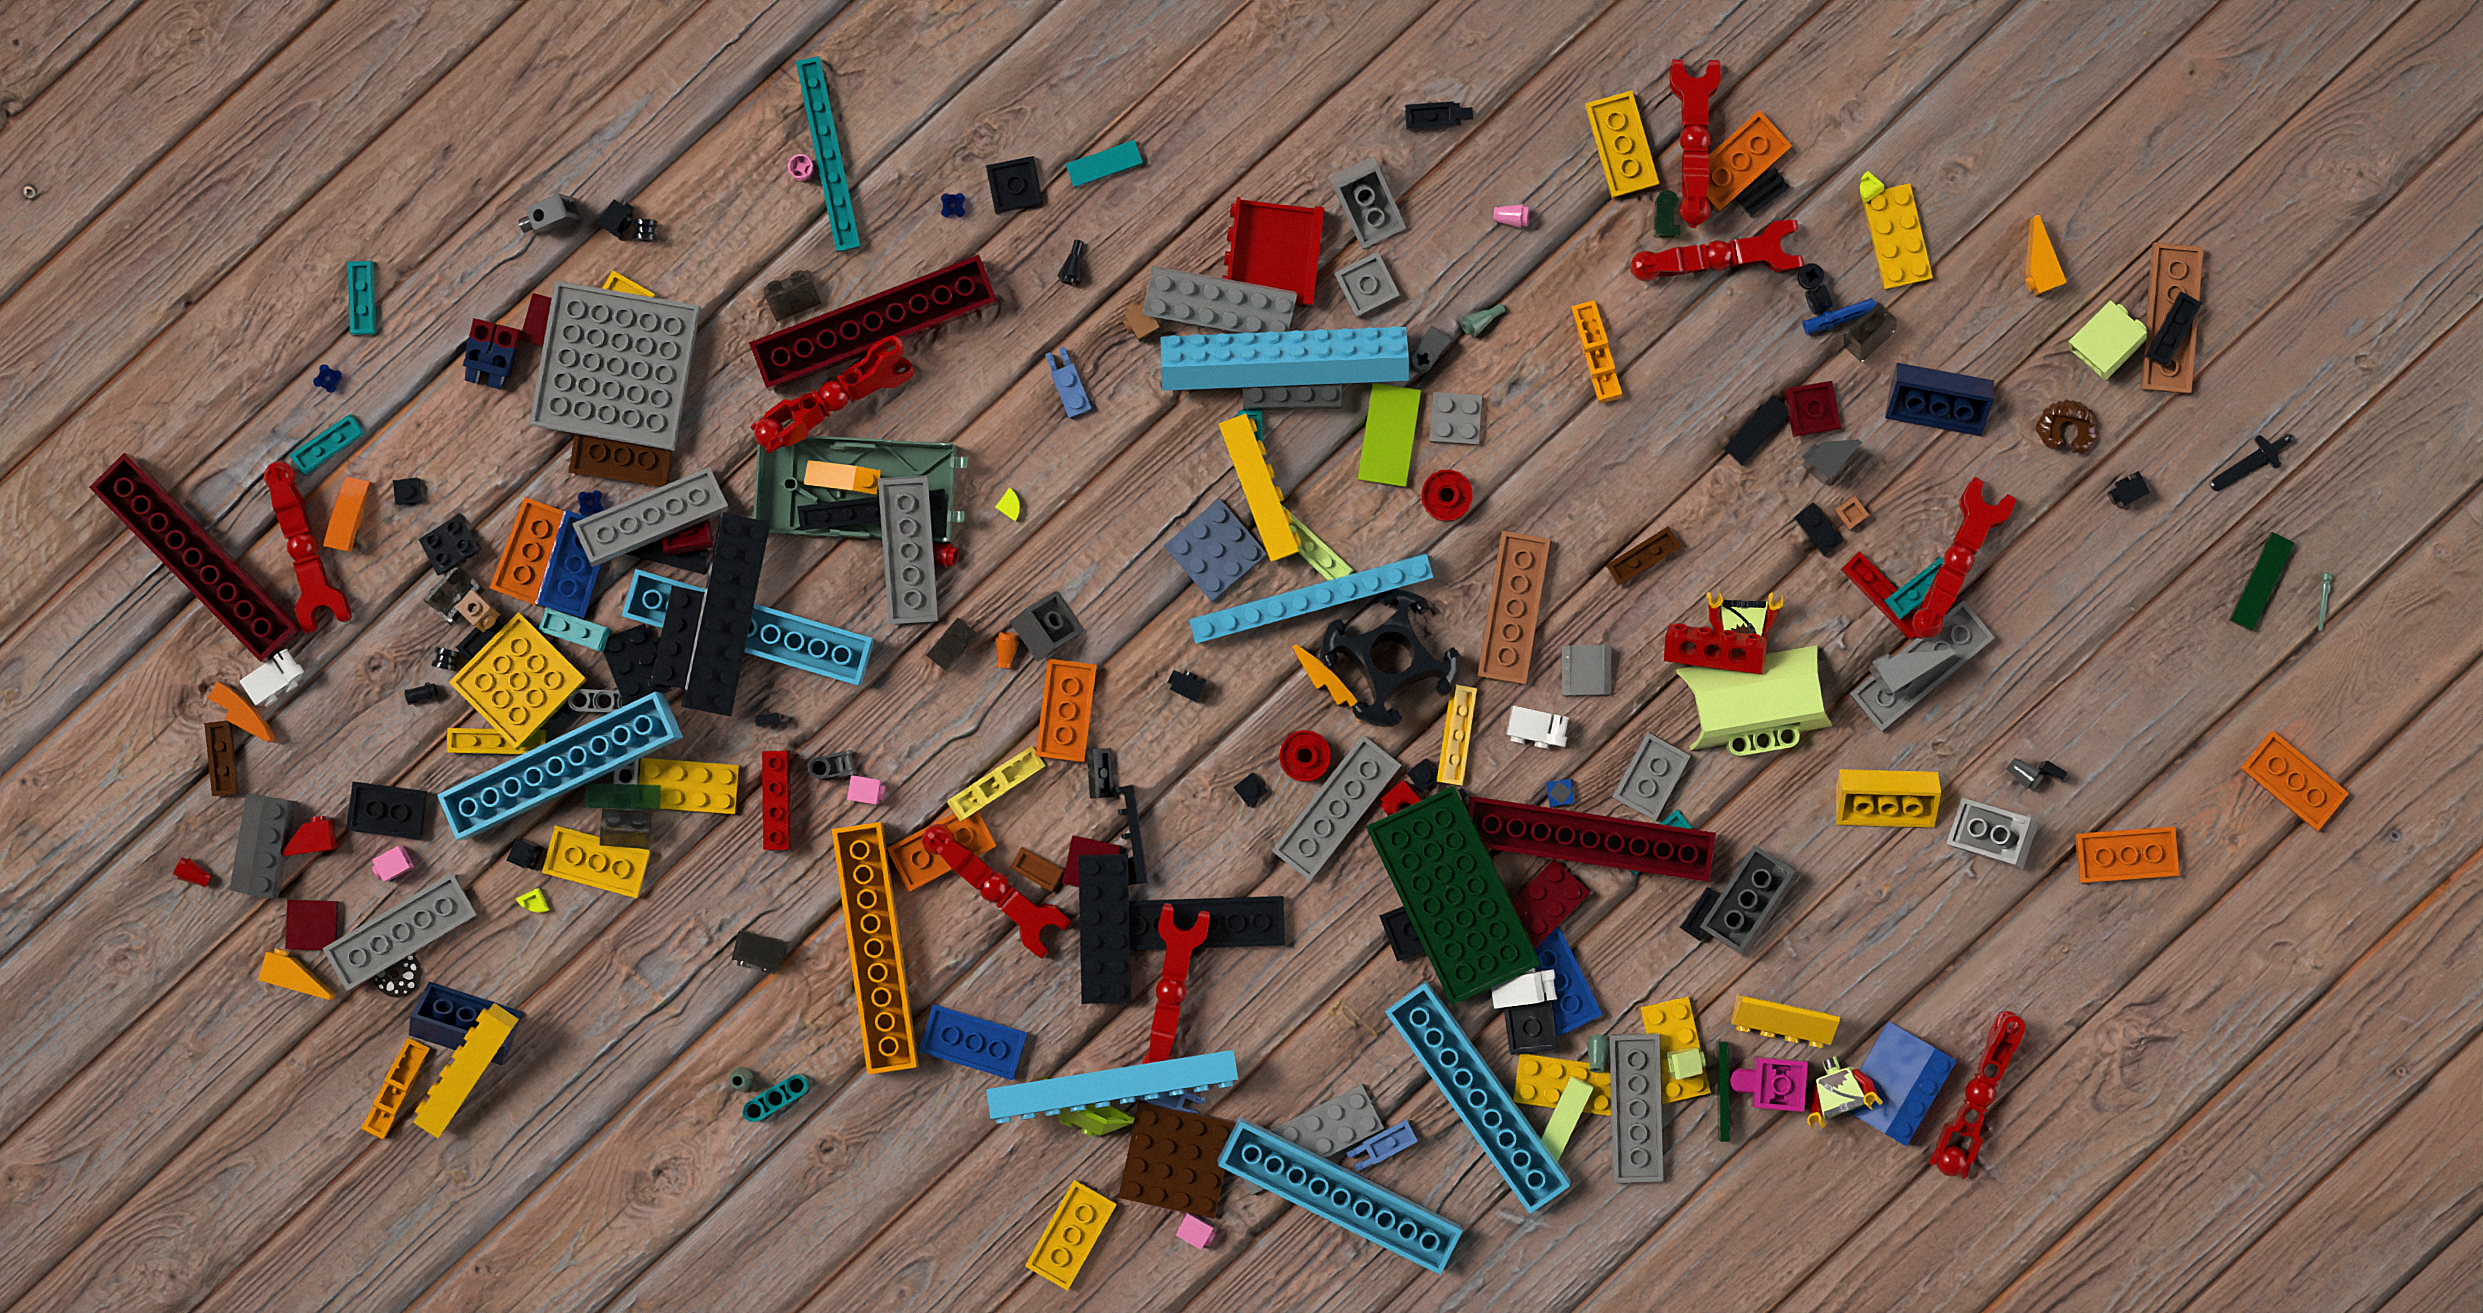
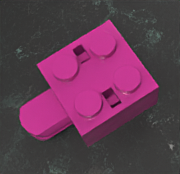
M1755 1056L1754 1069L1738 1068L1733 1070L1729 1076V1084L1736 1092L1752 1093L1751 1106L1754 1108L1804 1112L1808 1062L1804 1060Z

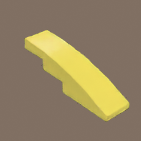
M1031 746L953 796L947 802L961 822L1044 768L1045 764L1040 757L1036 756V751Z

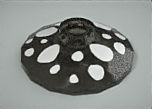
M411 954L373 978L375 985L382 993L390 997L399 998L407 996L416 990L421 982L422 969L419 960L414 954ZM393 969L399 971L397 978H394L391 974Z

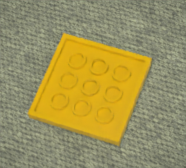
M518 612L449 683L516 750H519L587 679Z

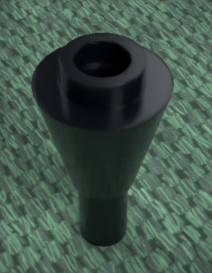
M1074 240L1071 254L1068 255L1057 274L1061 282L1066 285L1074 286L1075 283L1081 282L1080 254L1084 243L1081 240Z

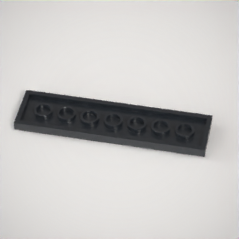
M724 512L720 514L681 707L732 716L770 522Z
M1283 896L1129 901L1130 950L1167 948L1166 942L1161 938L1158 931L1160 916L1165 903L1173 906L1174 923L1183 930L1195 926L1198 914L1201 911H1209L1210 919L1207 937L1202 944L1195 948L1285 945Z

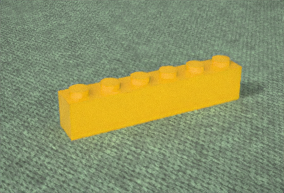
M1245 413L1219 423L1218 426L1270 562L1273 563L1299 553L1297 548L1301 546L1297 532L1292 533L1289 524L1293 523L1288 509L1283 510L1280 501L1284 500L1279 486L1274 487L1271 478L1275 477L1270 463L1265 464L1262 456L1266 454L1262 441H1256L1253 432H1256L1257 428L1253 417L1248 419Z
M493 1003L489 1010L484 1008L476 1019L479 1022L477 1028L471 1027L463 1038L467 1041L464 1047L459 1045L451 1056L455 1059L452 1065L447 1063L439 1074L442 1077L440 1083L435 1081L427 1092L430 1095L428 1101L422 1100L415 1110L418 1116L413 1123L434 1137L439 1138L519 1019Z

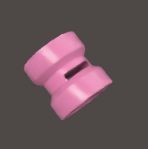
M797 154L790 159L788 169L795 180L806 182L813 178L815 167L808 156Z

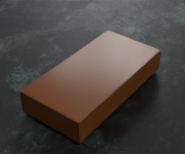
M1024 847L1020 848L1010 866V869L1051 892L1054 891L1065 871Z

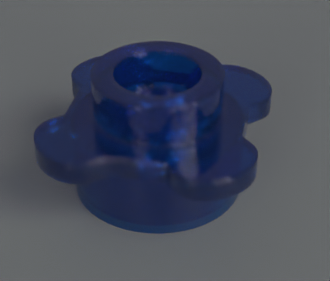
M945 193L941 196V201L943 202L941 214L943 217L948 218L951 215L963 217L965 215V209L963 208L965 197L962 193H957L956 195Z
M323 364L319 367L320 372L314 378L313 383L316 387H323L327 392L333 393L336 391L339 380L342 379V373L339 370L334 371L328 365ZM327 376L330 377L329 381H326Z
M595 490L593 493L583 491L579 493L580 514L586 516L589 513L597 514L603 511L604 508L601 505L602 493ZM593 501V504L589 505L588 502Z

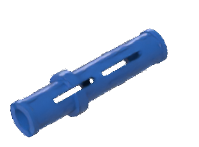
M1871 297L1832 312L1827 310L1822 312L1820 316L1803 320V328L1807 336L1824 329L1832 330L1836 325L1877 313V306Z

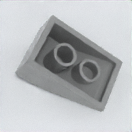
M1373 156L1329 177L1362 249L1406 229L1395 201Z
M1947 649L1892 656L1888 653L1872 662L1874 666L1869 670L1883 693L1889 694L1954 655L1955 651Z
M1962 798L1946 844L2023 870L2038 823L2030 817Z

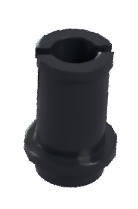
M426 682L424 686L404 691L408 705L428 699L433 701L434 698L438 697L436 685Z

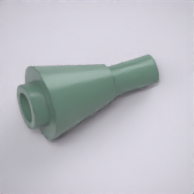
M1500 303L1489 310L1464 315L1463 322H1461L1464 332L1467 335L1471 334L1473 337H1476L1493 318L1504 313L1505 308Z

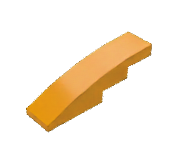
M1595 300L1571 306L1598 403L1601 404L1622 398V391L1615 372L1616 368Z
M1297 644L1292 646L1293 651L1316 689L1326 685L1337 706L1346 701L1351 708L1358 702L1340 679L1331 670L1327 669L1322 662Z
M410 1038L406 1039L372 1104L373 1107L361 1127L362 1131L384 1141L430 1050L429 1047Z

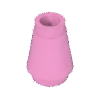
M1524 204L1494 208V222L1518 228L1529 225L1530 207H1526Z

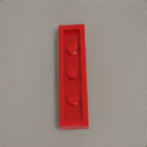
M1860 551L1857 552L1840 570L1910 640L1915 636L1912 619L1918 610L1916 608L1899 620L1896 614L1884 602L1897 589Z

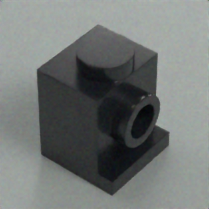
M613 199L597 223L621 240L623 236L620 232L622 229L624 231L627 230L633 221L631 218L633 216L632 211L635 208L624 200L619 203Z
M2139 471L2129 475L2131 480L2127 476L2114 483L2116 488L2108 492V497L2113 505L2117 504L2118 508H2121L2150 493Z
M1173 670L1167 683L1171 684V691L1197 702L1207 680L1202 678L1199 682L1196 680L1198 676L1187 670H1184L1183 674Z
M516 838L506 861L524 869L534 870L544 847L523 838Z

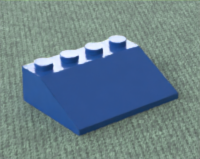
M1887 1021L1859 1069L1873 1080L1877 1096L1883 1103L1879 1105L1875 1100L1871 1105L1873 1110L1863 1105L1847 1112L1907 1146L1955 1065L1956 1060Z

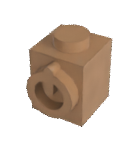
M1137 301L1127 307L1128 311L1124 313L1126 320L1122 322L1128 333L1134 332L1137 340L1140 342L1160 331L1159 324L1163 322L1161 318L1143 315L1144 303L1141 304Z
M471 590L455 607L473 626L482 632L492 627L496 619L501 615L483 596L474 590Z

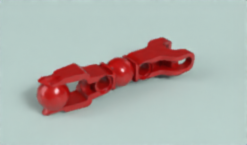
M1672 59L1670 66L1669 88L1681 101L1682 133L1680 134L1679 141L1683 149L1681 177L1683 201L1680 204L1679 210L1682 219L1690 228H1696L1707 221L1711 213L1710 204L1706 200L1709 182L1708 148L1711 142L1707 128L1709 98L1716 93L1721 80L1719 60H1709L1706 74L1699 78L1690 77L1685 72L1682 59Z
M1795 219L1775 221L1760 236L1730 240L1727 243L1715 240L1707 245L1675 247L1659 253L1641 251L1632 258L1630 271L1638 280L1649 282L1657 276L1674 277L1707 271L1708 269L1722 271L1729 266L1736 267L1752 264H1764L1768 269L1776 273L1797 270L1804 266L1803 257L1800 255H1787L1782 251L1780 242L1783 236L1798 230V221Z
M888 336L873 344L863 360L846 369L841 376H836L838 381L826 382L820 387L819 392L814 389L812 393H806L792 401L784 399L768 410L763 418L751 425L756 442L766 449V453H772L781 447H788L807 438L809 430L820 424L826 416H831L829 411L836 412L842 410L847 405L848 400L853 403L854 400L862 399L880 388H896L908 381L914 374V368L908 359L902 357L904 354L902 341L896 336ZM896 346L893 350L887 352L889 347ZM901 368H906L903 372H896ZM792 418L794 422L784 429L781 423Z
M275 461L265 469L264 481L270 489L272 507L278 518L284 538L288 539L287 552L295 560L293 565L301 589V597L296 603L295 613L300 627L306 634L313 633L317 629L316 612L323 605L332 609L337 620L344 623L351 620L352 614L347 596L330 585L321 557L316 555L318 542L309 533L312 532L305 509L304 499L294 482L295 472L287 462Z
M1976 476L1968 483L1960 497L1959 507L1963 514V520L1951 547L1944 553V564L1940 566L1931 586L1926 592L1921 609L1913 616L1912 626L1915 636L1919 639L1933 638L1942 631V618L1956 600L1967 573L1974 565V555L1981 547L1989 529L1995 528L2007 520L2015 505L2016 498L2010 494L2001 499L1998 505H1988L1981 496L1984 482Z
M934 824L924 831L922 843L926 851L932 855H940L957 874L979 890L984 900L994 902L1000 910L1016 922L1020 927L1019 934L1023 945L1039 958L1044 959L1048 954L1046 946L1039 940V932L1042 927L1047 924H1054L1063 930H1068L1073 925L1071 920L1055 905L1034 904L1011 884L1009 885L1005 875L1000 872H994L991 867L968 847L953 839L952 832L948 827L942 824Z
M1168 903L1163 905L1158 931L1161 938L1166 942L1167 948L1162 979L1156 986L1158 1000L1150 1034V1051L1144 1055L1142 1064L1172 1060L1169 1053L1176 1035L1181 1009L1180 1004L1187 995V988L1184 982H1186L1192 950L1202 944L1207 937L1210 919L1209 911H1201L1198 914L1195 926L1183 930L1174 923L1173 906Z
M2001 1011L1996 1015L1987 1037L1986 1046L1978 1063V1074L1975 1073L1974 1076L1976 1078L1969 1081L1966 1086V1099L1964 1098L1963 1100L1965 1104L1959 1108L1952 1122L1944 1124L1936 1143V1149L1929 1159L1930 1166L1936 1164L1939 1171L1946 1176L1961 1175L1963 1180L1967 1178L1970 1166L1982 1145V1138L1979 1136L1984 1120L1983 1113H1987L1988 1109L1986 1107L1994 1102L1997 1093L1996 1087H1998L1997 1081L2002 1078L2025 1031L2024 1021L2011 1011ZM2010 1022H2012L2011 1027H2010L2008 1030H2006V1029H2007V1025H2008ZM1989 1064H1995L1996 1072L1992 1076L1985 1075V1068ZM1976 1110V1118L1973 1121H1966L1965 1115L1967 1111ZM1954 1131L1959 1132L1962 1136L1972 1137L1966 1154L1958 1146H1947Z

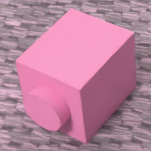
M851 775L847 800L879 805V800H884L886 786L882 785L883 780Z
M397 846L372 860L374 866H372L373 872L378 879L382 878L383 882L390 881L414 868L404 846Z
M1187 1213L1175 1235L1201 1250L1204 1245L1207 1247L1210 1245L1215 1233L1212 1232L1213 1225L1194 1214Z

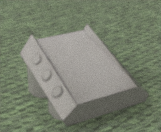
M1611 645L1562 646V696L1610 695Z

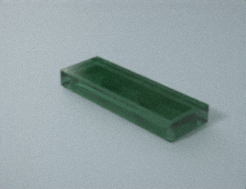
M586 783L585 808L660 810L661 785Z

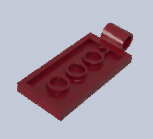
M1555 859L1532 880L1512 903L1534 949L1590 895V892Z

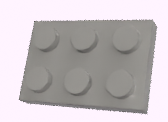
M1646 732L1612 798L1656 821L1691 756Z

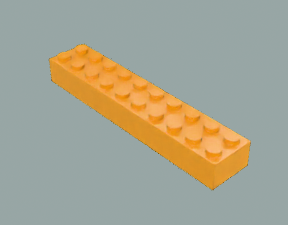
M875 822L832 829L867 1075L918 1067L919 1061L884 823Z

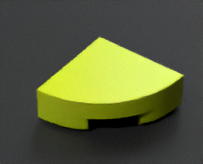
M1869 171L1862 176L1860 183V196L1865 203L1884 191V184Z
M1008 488L995 508L1016 522L1020 513V503L1015 492Z
M540 888L516 898L517 902L529 911L540 913L550 910Z

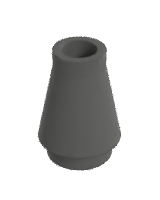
M2015 757L2006 768L2026 790L2029 788L2034 791L2045 776L2040 772L2041 769L2022 762Z

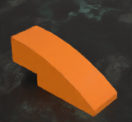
M346 476L331 515L323 546L352 553L357 529L360 530L371 482Z
M217 681L207 699L229 710L224 719L266 742L274 743L276 738L270 726L253 704L234 688L224 682Z

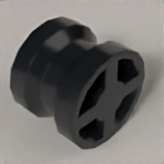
M650 219L633 220L635 233L632 236V240L639 242L657 241L655 228L658 227V221Z
M1814 263L1805 265L1797 275L1798 284L1805 290L1817 288L1824 279L1823 269Z
M1824 284L1815 291L1809 290L1805 292L1808 306L1813 314L1819 313L1822 308L1829 309L1833 307L1831 296Z
M435 647L436 658L432 661L431 666L456 671L455 661L459 657L460 652Z

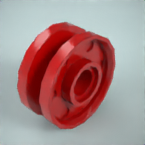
M1451 469L1439 470L1431 474L1425 481L1421 491L1422 504L1425 511L1433 519L1442 522L1455 521L1463 517L1469 510L1473 499L1472 487L1468 479L1460 472ZM1442 490H1451L1454 494L1453 500L1450 502L1442 501L1440 498Z
M1300 730L1293 732L1284 739L1279 749L1278 759L1282 770L1287 776L1296 781L1307 782L1317 779L1325 773L1330 764L1331 752L1328 743L1321 735L1314 731ZM1301 749L1310 751L1311 759L1309 762L1302 763L1298 759V752Z

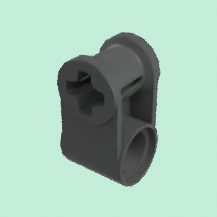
M1431 325L1410 360L1411 368L1419 374L1428 372L1437 358L1442 355L1452 338ZM1426 357V364L1422 366L1417 364L1418 358Z
M853 750L813 758L808 765L809 774L816 779L856 775L857 770H854L851 756L854 754ZM843 758H844V761H845V767H846L845 770H844V765H843ZM818 761L826 764V772L823 775H816L813 771V766Z

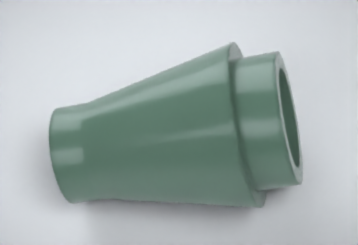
M1600 1034L1591 1035L1589 1041H1587L1590 1071L1603 1073L1609 1054V1037Z
M745 1067L733 1069L729 1075L730 1086L736 1091L748 1090L753 1083L751 1071ZM737 1076L742 1078L741 1085L735 1082Z

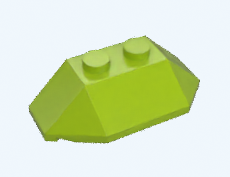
M1095 1104L1085 1105L1086 1110L1071 1112L1070 1108L1060 1109L1061 1114L1055 1115L1059 1117L1058 1122L1072 1127L1073 1124L1082 1127L1081 1132L1091 1137H1095V1134L1101 1136L1132 1124L1135 1116L1111 1105L1095 1108Z

